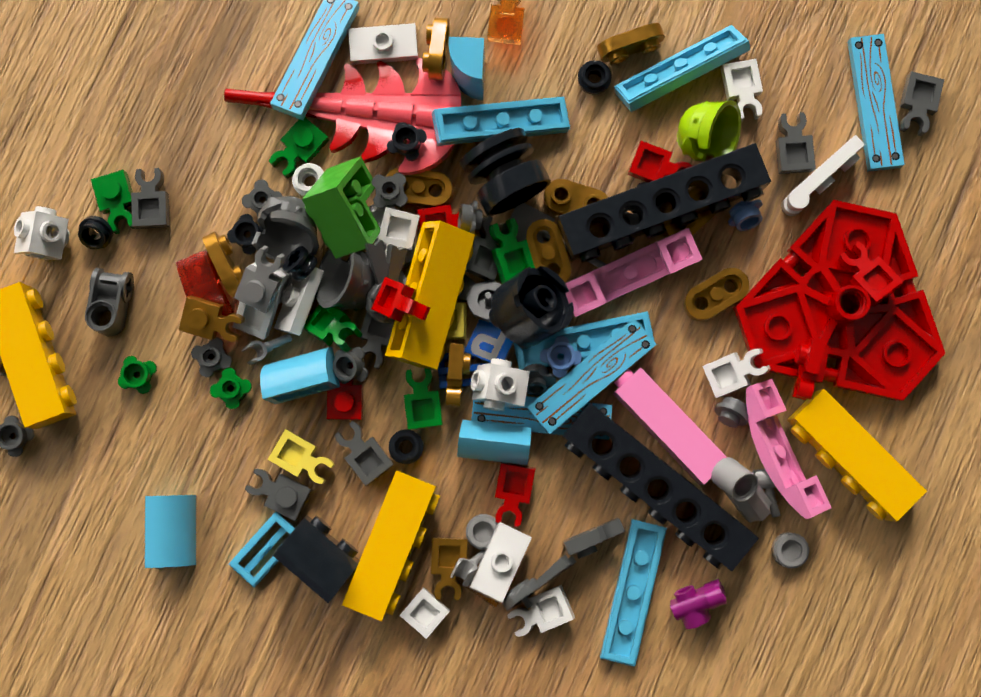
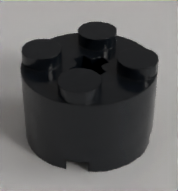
M528 267L496 289L492 298V309L489 311V319L508 339L522 349H527L566 328L572 320L574 308L573 302L568 304L565 293L569 292L558 274L547 267Z

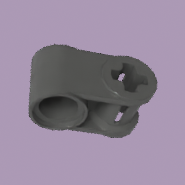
M95 268L90 278V292L85 311V321L94 331L104 336L112 337L120 334L124 329L129 301L134 288V277L131 272H124L121 275L106 273L102 268ZM111 311L112 318L110 322L105 326H100V317L105 312Z

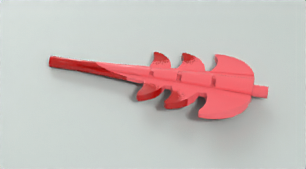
M418 58L416 59V65L419 70L417 86L412 93H405L399 74L391 66L379 61L377 62L379 71L378 84L372 93H366L362 76L353 66L347 63L344 65L345 81L341 93H317L306 116L336 123L335 135L329 146L332 153L348 147L358 136L360 128L366 129L369 133V138L365 151L361 155L364 163L377 160L388 154L387 143L392 140L394 128L398 123L404 122L414 126L417 130H424L427 140L421 144L418 150V159L408 161L405 156L398 168V172L403 175L421 174L440 165L448 158L455 144L437 146L432 111L438 108L462 106L461 93L457 82L446 69L443 81L429 80L428 73L422 71V59ZM226 88L224 100L225 102L272 108L270 103L276 92H255Z

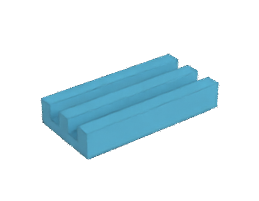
M275 512L228 565L255 588L279 561L272 556L255 576H252L250 572L286 532L290 534L295 528L280 513ZM277 522L281 528L245 568L240 565V562Z

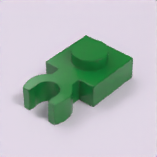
M306 117L304 120L298 119L280 139L286 148L284 151L280 150L273 153L269 163L275 167L282 160L288 161V166L283 170L282 174L286 178H290L297 169L296 163L299 159L304 163H310L328 143L329 138Z
M122 169L91 179L99 211L103 214L111 213L108 217V223L113 233H120L118 222L123 218L127 219L129 227L135 229L132 227V214L127 209L128 206H132L131 193H133L127 172Z
M514 218L506 220L507 234L500 232L498 223L489 226L491 237L500 246V248L494 249L491 252L501 283H505L525 268H535L527 239L517 242L518 224Z
M318 305L307 318L304 329L327 346L330 347L335 342L345 352L351 350L345 342L349 335L354 334L359 338L363 335L356 325L350 322L351 319L336 307L323 308L321 305Z
M425 368L426 377L422 382H415L413 380L411 369L406 371V381L413 388L414 393L404 395L408 430L443 426L439 391L428 390L433 379L430 369Z

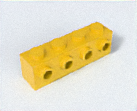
M443 221L423 222L405 285L415 289L411 299L431 309L425 321L408 313L404 314L401 322L395 320L385 353L386 357L419 368L438 369L439 363L445 354L444 344L448 330L454 322V309L457 298L463 290V277L466 266L473 254L474 234Z
M17 282L0 289V357L24 427L40 429L77 415L74 408L77 400L73 389L66 385L62 374L65 372V364L60 354L55 353L51 340H54V333L48 321L43 319L40 308H43V301L39 292L29 285Z
M825 389L815 391L812 398L807 399L787 419L793 426L790 429L791 433L803 444L809 442L818 451L815 454L816 458L826 468L831 470L834 467L843 476L840 480L841 483L854 495L859 493L868 502L866 508L880 521L885 519L886 521L897 522L927 492Z
M396 470L342 606L381 622L386 614L393 616L401 596L396 594L395 591L399 581L406 582L412 570L414 562L408 559L413 547L420 549L427 528L422 527L426 514L433 515L438 505L440 495L435 494L438 486Z

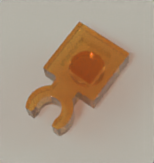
M498 0L501 5L491 4L487 42L521 45L525 8L516 7L520 4L521 0Z

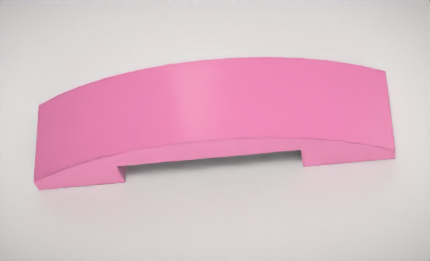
M686 228L565 283L569 290L565 294L568 303L573 302V314L577 317L703 259L689 228Z
M773 379L747 387L746 408L751 435L760 460L778 491L805 519L812 518L831 509L832 507L817 475L809 479L805 478L777 415L787 410Z

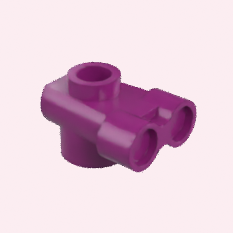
M719 578L704 584L703 587L696 590L693 585L683 587L674 593L675 599L670 600V607L675 619H681L686 629L697 628L707 623L711 619L708 609H714L727 604V596Z

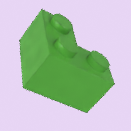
M361 156L327 168L302 198L307 214L313 218L322 234L325 245L330 248L336 259L366 249L365 243L373 244L380 233V227L365 202L375 187L372 185L373 178Z

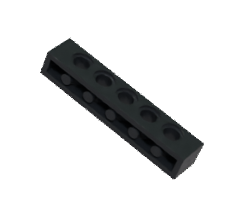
M754 143L558 216L557 225L571 261L580 258L581 262L584 263L601 256L600 250L613 246L614 251L628 247L634 243L633 238L643 234L647 238L660 235L667 231L665 226L678 222L679 226L690 224L699 219V213L708 210L712 214L722 212L730 208V202L740 198H743L744 202L754 200L764 195L763 190L770 184L771 179L758 147ZM721 176H732L736 180V188L729 189L725 187L721 182ZM688 188H700L704 192V200H693L689 196ZM658 199L668 200L672 205V212H660L655 205V201ZM625 211H634L639 215L640 223L638 225H629L624 221L622 214ZM593 223L604 224L608 229V235L602 238L595 237L590 232V225Z
M587 403L564 432L563 437L568 440L564 445L580 459L584 454L595 462L592 468L608 481L612 476L623 484L620 488L621 492L635 503L642 499L650 506L647 512L664 525L669 521L677 527L678 530L675 535L687 545L692 547L697 543L706 551L703 557L720 570L724 565L730 571H733L759 539L751 530L592 403ZM600 434H605L612 440L610 449L604 453H598L592 448L593 439ZM635 457L638 459L639 468L634 474L626 475L620 471V463L624 458ZM655 479L664 480L667 486L664 494L658 497L648 494V485ZM686 501L693 503L694 511L690 517L681 519L676 516V508L680 503ZM711 524H718L722 530L719 538L713 541L706 540L704 538L706 527Z

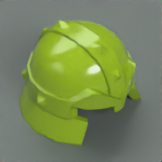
M733 100L722 102L706 101L687 109L680 119L676 140L683 155L692 157L694 161H705L707 155L716 158L735 151L741 132V112L737 102Z

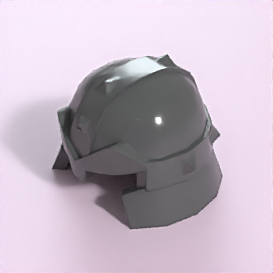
M294 196L270 197L264 202L263 207L258 212V224L263 229V232H256L252 241V245L258 251L263 246L269 247L266 257L273 260L281 253L285 255L286 259L299 246L305 247L308 250V254L316 255L319 248L317 225L313 218L307 214L302 199Z
M329 248L318 268L324 271L315 295L318 304L323 308L339 307L341 311L346 309L357 311L366 307L367 293L376 284L367 252L362 250L353 252L348 260L345 261L341 257L336 259Z

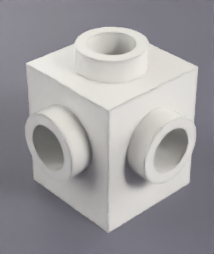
M37 206L35 211L22 212L14 226V235L17 237L14 253L42 260L62 259L63 249L69 240V230L67 229L69 219L56 216V210Z
M495 358L491 359V362L488 364L477 365V370L474 371L471 378L472 400L484 402L483 408L494 411H504L505 407H524L530 371L512 368L511 361Z

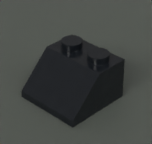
M306 515L272 556L329 603L358 566L360 561L356 557L358 551L345 539L342 538L338 542L329 534L332 528L320 517L315 516L312 519Z

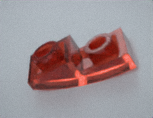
M206 249L175 262L186 297L194 296L224 305L223 316L235 314L220 284L221 279Z

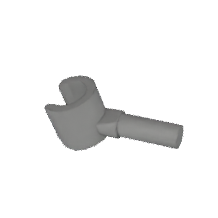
M288 333L269 342L252 341L243 347L242 351L248 348L256 350L257 357L247 362L253 365L264 359L267 352L291 342L292 338Z
M765 469L753 470L752 473L758 477L759 486L765 489V494L772 502L770 505L772 517L780 516L781 514L774 495V483Z
M485 550L479 551L472 559L459 558L450 577H461L464 579L462 585L469 586Z

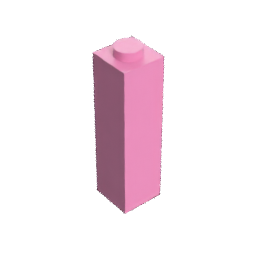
M639 368L635 373L628 369L614 382L618 389L613 395L699 485L707 483L711 479L714 466L720 460L727 457L642 368Z

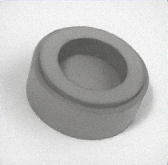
M479 514L469 521L466 527V537L473 547L482 550L487 549L498 525L496 519L488 514Z
M786 532L777 536L773 541L771 548L772 556L779 565L787 568H798L807 561L809 546L801 535Z

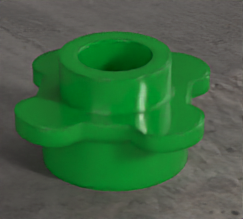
M135 356L126 357L120 371L118 385L123 389H137L140 394L150 392L152 388L150 384L152 375L157 372L156 364L153 361H138ZM136 372H140L139 378H135Z
M226 368L222 371V377L218 383L210 387V394L214 398L222 399L226 403L227 408L236 409L240 406V401L244 399L246 393L251 391L252 384L249 380H243L237 376L234 369ZM230 385L234 387L232 392L228 391Z

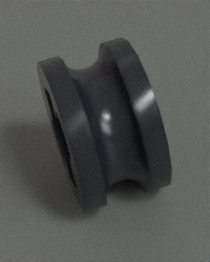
M299 246L287 256L282 267L286 273H292L293 279L301 281L314 270L317 258L313 254H308V250L305 247Z

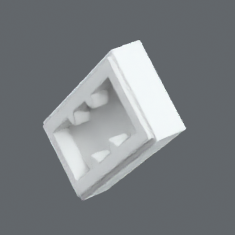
M415 23L348 29L352 65L377 63L379 61L395 62L418 59Z
M315 267L310 275L301 281H296L292 278L290 286L283 293V305L274 326L275 329L298 336L301 335L324 274L323 270Z
M499 522L469 588L492 600L503 603L532 537Z

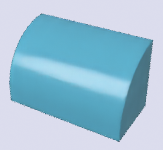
M449 37V54L453 78L464 94L473 99L483 100L485 76L484 38Z
M333 347L264 365L260 373L262 398L271 403L279 404L339 388V379L333 371Z
M462 419L457 457L528 465L532 428Z
M196 495L145 496V568L196 565Z

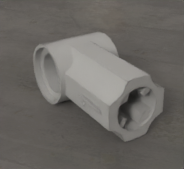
M730 457L720 460L714 466L711 476L713 483L724 491L745 520L750 523L758 520L763 521L771 513L770 505L772 502L759 486V480L756 475Z

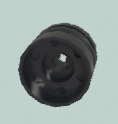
M522 128L509 129L484 140L472 148L460 160L463 171L470 173L468 175L470 184L486 183L477 192V197L487 216L502 214L514 209L516 206L537 196L551 183V179L540 160L525 162L534 152L532 144L525 143L528 136Z

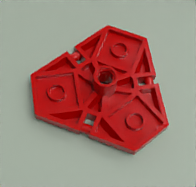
M833 200L787 249L789 254L784 259L780 258L734 307L747 350L762 349L764 352L754 357L753 364L756 368L760 369L763 366L769 365L771 368L770 373L798 378L797 370L799 365L795 364L798 346L800 343L804 344L805 340L811 337H817L828 341L819 375H816L815 383L820 384L824 380L832 382L833 387L890 400L903 401L946 354L924 290L917 291L913 279L918 277V273L897 213ZM855 243H862L867 248L868 258L871 261L880 256L904 281L900 286L903 296L895 298L894 293H891L873 307L867 291L850 282L852 276L856 273L846 270L840 265L838 260L840 255L845 252L850 259H858V255L854 253L852 248ZM798 263L807 271L803 276H800L794 270ZM842 297H847L852 301L854 306L852 314L846 313L842 309L840 304ZM828 357L837 359L835 369L826 367Z

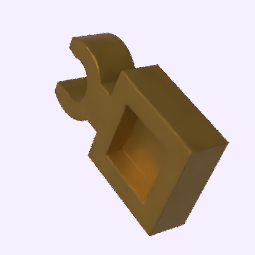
M188 296L186 297L179 331L209 340L215 339L217 332H220V335L225 340L235 342L241 338V335L233 333L229 325L231 322L242 324L245 322V317L240 314L223 316L224 305Z
M450 343L446 392L447 406L461 405L463 374L470 375L471 354L465 353L464 344Z
M432 538L431 574H441V580L437 583L434 591L436 600H441L442 588L447 585L454 588L455 600L460 599L462 594L461 585L456 580V576L454 578L450 576L458 559H467L468 539Z

